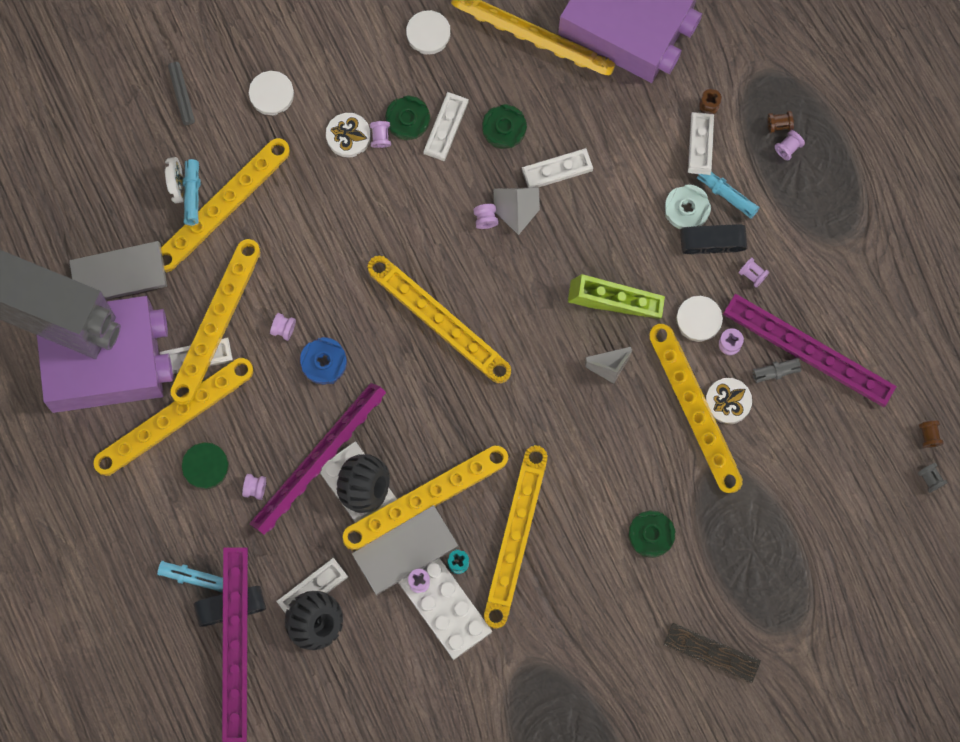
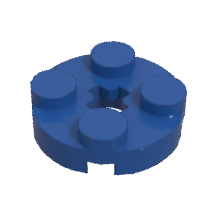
M322 337L309 342L303 348L300 363L304 375L310 381L325 385L334 384L344 374L347 359L345 351L337 341ZM325 355L328 356L327 360L330 363L323 367L320 366V362L317 360Z

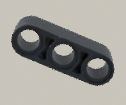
M742 224L691 226L680 230L683 254L742 252L748 249L746 226Z
M261 586L248 587V615L266 610ZM223 594L193 603L199 627L223 622Z

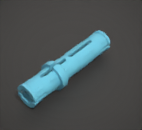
M189 159L184 163L185 177L182 180V184L185 189L184 223L192 226L199 222L198 190L201 180L199 179V162Z
M712 172L710 175L699 174L697 176V179L711 188L715 195L719 194L750 219L758 212L760 207L732 188L723 177L719 178Z
M161 561L157 573L159 576L178 580L177 582L181 584L186 582L223 592V578L189 569L188 565L184 564L179 566ZM173 571H177V572H180V573L188 574V575H191L192 577H188V576H184V575H181V574L173 573ZM197 577H198V578H202V579H206V580H209V581H213V582H216V583L213 584V583H210V582L202 581V580L197 579Z

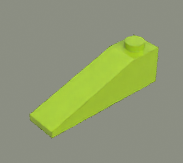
M583 274L571 280L568 296L569 303L588 308L656 319L662 318L665 296Z

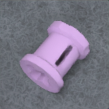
M377 121L370 124L373 133L371 147L384 148L391 146V141L388 140L390 122Z
M793 130L788 132V136L781 143L775 145L776 152L785 160H790L791 154L799 147L801 148L805 145L803 138Z
M751 258L742 267L739 274H744L757 288L768 276L769 271H764L754 262L755 259Z
M415 569L409 574L408 582L410 589L415 593L428 590L430 577L425 570ZM422 576L425 584L415 586L414 578L419 579Z

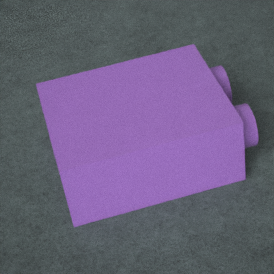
M570 0L560 16L558 35L598 53V56L606 57V60L609 58L617 66L652 83L659 70L667 74L672 72L682 52L681 49L674 46L680 33L691 38L701 20L702 13L694 10L696 0Z
M147 296L107 301L116 316L114 322L120 324L121 328L111 350L101 348L97 359L37 335L43 400L51 412L55 413L164 397L162 383L173 381V370L169 353L159 355L157 338L168 337L164 309L154 310Z

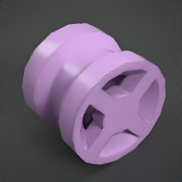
M483 204L473 209L474 215L477 216L476 228L487 229L498 225V218L495 217L496 206L494 204Z
M277 313L272 323L270 334L274 336L280 335L283 339L289 340L293 333L296 319L292 317L288 319L283 314Z
M736 329L725 330L719 340L720 350L726 355L738 353L744 340L742 333Z
M247 474L242 496L247 498L254 496L256 499L262 500L266 486V477L256 478L252 474Z

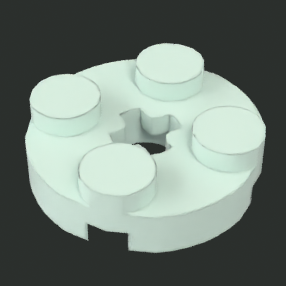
M685 185L684 187L673 189L665 203V217L678 229L702 226L707 221L711 211L707 194L701 188L694 185ZM691 203L693 211L685 212L681 205Z

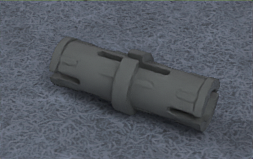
M794 358L780 363L775 361L772 362V365L752 369V373H755L753 375L755 383L774 378L779 380L782 379V376L801 372L799 359Z

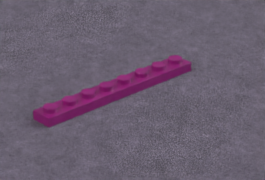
M736 293L723 313L729 319L882 407L887 405L897 387Z
M370 383L249 523L255 530L265 535L266 532L274 528L278 518L290 509L291 503L297 496L304 493L308 483L321 473L322 467L336 455L338 448L351 438L352 432L367 419L368 413L381 403L382 397L386 392L380 386Z
M224 547L222 742H247L248 547Z

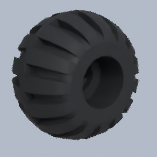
M370 454L355 455L346 460L338 474L336 488L340 502L346 508L357 513L371 512L379 508L388 494L390 485V474L387 466L379 458Z
M307 591L291 601L289 604L290 608L285 613L287 618L284 621L286 632L294 644L306 650H320L328 647L338 638V632H341L343 627L341 624L343 623V613L339 603L331 595L322 591Z

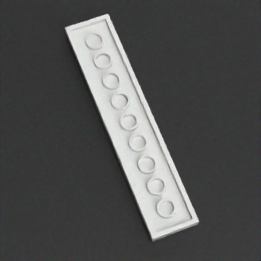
M356 441L336 454L331 460H328L322 467L320 474L337 498V479L342 465L350 457L364 454ZM388 488V494L383 504L374 511L357 513L345 506L344 508L356 523L394 502L397 498ZM439 558L422 568L430 577V586L426 592H413L410 589L408 577L398 583L451 658L455 660L490 635L492 630ZM422 576L419 579L414 578L415 586L425 584Z

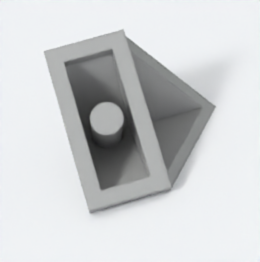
M539 187L493 189L494 205L496 206L495 213L519 235L540 210Z
M627 347L586 357L585 367L614 384L629 360L632 349Z

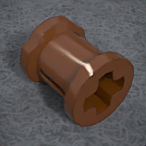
M713 89L703 92L699 103L702 113L716 114L718 112L722 98L720 92Z
M787 111L786 114H768L767 122L770 133H774L775 130L788 129L790 131L794 129L791 111Z
M938 420L919 424V429H922L924 438L923 448H933L944 444L943 440L940 439L938 430L940 422Z

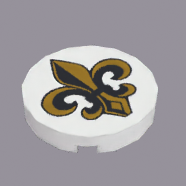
M355 113L337 115L326 128V140L329 147L335 154L341 157H355L357 154L363 153L370 143L371 131L369 125L363 117Z
M177 157L168 158L165 161L166 164H169L165 169L167 189L170 194H174L171 200L174 203L184 202L185 189L182 184L184 176L181 164Z
M723 378L716 381L709 388L706 401L717 422L735 424L742 421L749 414L752 406V395L743 382L734 378Z

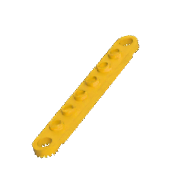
M451 0V4L454 7L473 15L475 19L489 22L498 30L511 32L516 38L526 39L540 49H548L554 52L557 57L568 58L579 67H587L604 75H611L613 73L615 63L609 60V58L606 60V57L597 56L598 53L482 0Z
M280 138L271 140L198 211V224L192 226L185 224L161 247L162 256L170 255L172 257V262L164 266L166 273L173 271L181 261L188 257L288 158L290 149L285 140ZM280 145L284 147L285 151L281 155H274L272 149L274 146Z
M246 239L241 241L234 252L171 387V396L176 403L189 404L201 385L251 277L255 264L260 257L259 245L254 240ZM247 246L255 249L251 256L242 254ZM185 387L189 389V394L186 397H178L176 394L177 390Z
M380 255L371 258L368 262V272L374 280L493 382L504 383L510 378L511 367L509 363L387 258ZM378 262L383 263L386 266L383 273L375 272L373 270L374 264ZM496 366H503L506 369V374L497 377L493 374V369Z
M657 324L650 331L652 345L719 488L725 493H735L741 489L743 479L673 330L668 325ZM660 329H664L667 332V338L663 342L658 341L656 336ZM728 475H733L736 479L735 486L732 488L726 487L724 482Z
M244 358L234 360L203 381L189 404L183 405L174 401L101 451L94 459L95 470L104 476L114 474L121 467L136 459L239 388L243 383L249 381L253 376V366L250 361ZM240 364L248 367V372L244 376H238L235 373L236 367L240 366ZM105 457L112 459V466L106 470L101 469L99 466L101 460Z
M534 445L528 448L522 462L484 613L486 624L493 629L503 627L508 619L548 459L547 452L541 446ZM533 452H539L543 459L540 463L534 464L530 461L529 455ZM493 610H499L503 614L502 620L498 623L492 622L489 618V614Z
M492 446L352 524L343 533L344 545L348 549L358 550L433 505L436 507L491 476L507 464V451L501 446ZM498 452L502 456V462L499 464L493 463L490 460V454ZM353 531L359 533L361 541L356 544L351 543L348 540L349 533Z

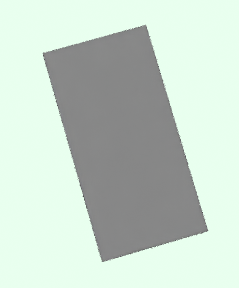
M159 241L69 260L72 279L100 290L106 300L167 287Z
M433 505L355 551L352 555L374 593L378 595L407 578L413 570L422 569L456 549L458 544Z

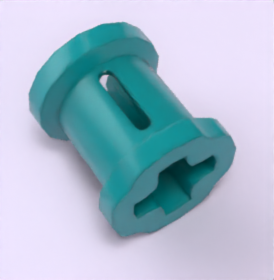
M454 550L450 553L448 567L451 572L462 574L467 571L469 557L465 551ZM458 557L459 560L464 559L462 563L463 566L459 567L458 564L453 565L454 558Z

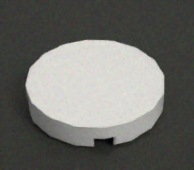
M432 10L415 14L409 20L406 28L407 40L410 46L422 54H435L442 51L450 39V25L447 19L440 13Z
M267 71L253 79L249 88L251 103L257 111L265 115H277L289 108L293 102L294 90L291 81L286 75L277 71Z
M694 296L685 300L679 307L676 317L682 335L696 342H702L715 337L721 328L723 320L721 309L717 303L704 296Z

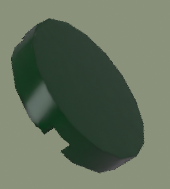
M403 96V98L393 100L387 107L385 118L386 122H390L388 129L397 138L403 140L417 139L428 129L430 113L425 102L418 97Z
M503 104L493 107L484 116L482 122L483 135L487 142L494 147L501 149L513 148L520 144L525 137L527 130L526 119L522 111L515 106Z
M203 442L195 444L187 450L181 467L183 475L189 484L196 488L208 490L217 487L225 480L229 470L227 455L219 446Z
M649 510L640 513L633 519L629 527L628 538L632 548L638 554L644 557L656 558L663 556L671 549L675 541L676 531L673 522L659 511Z

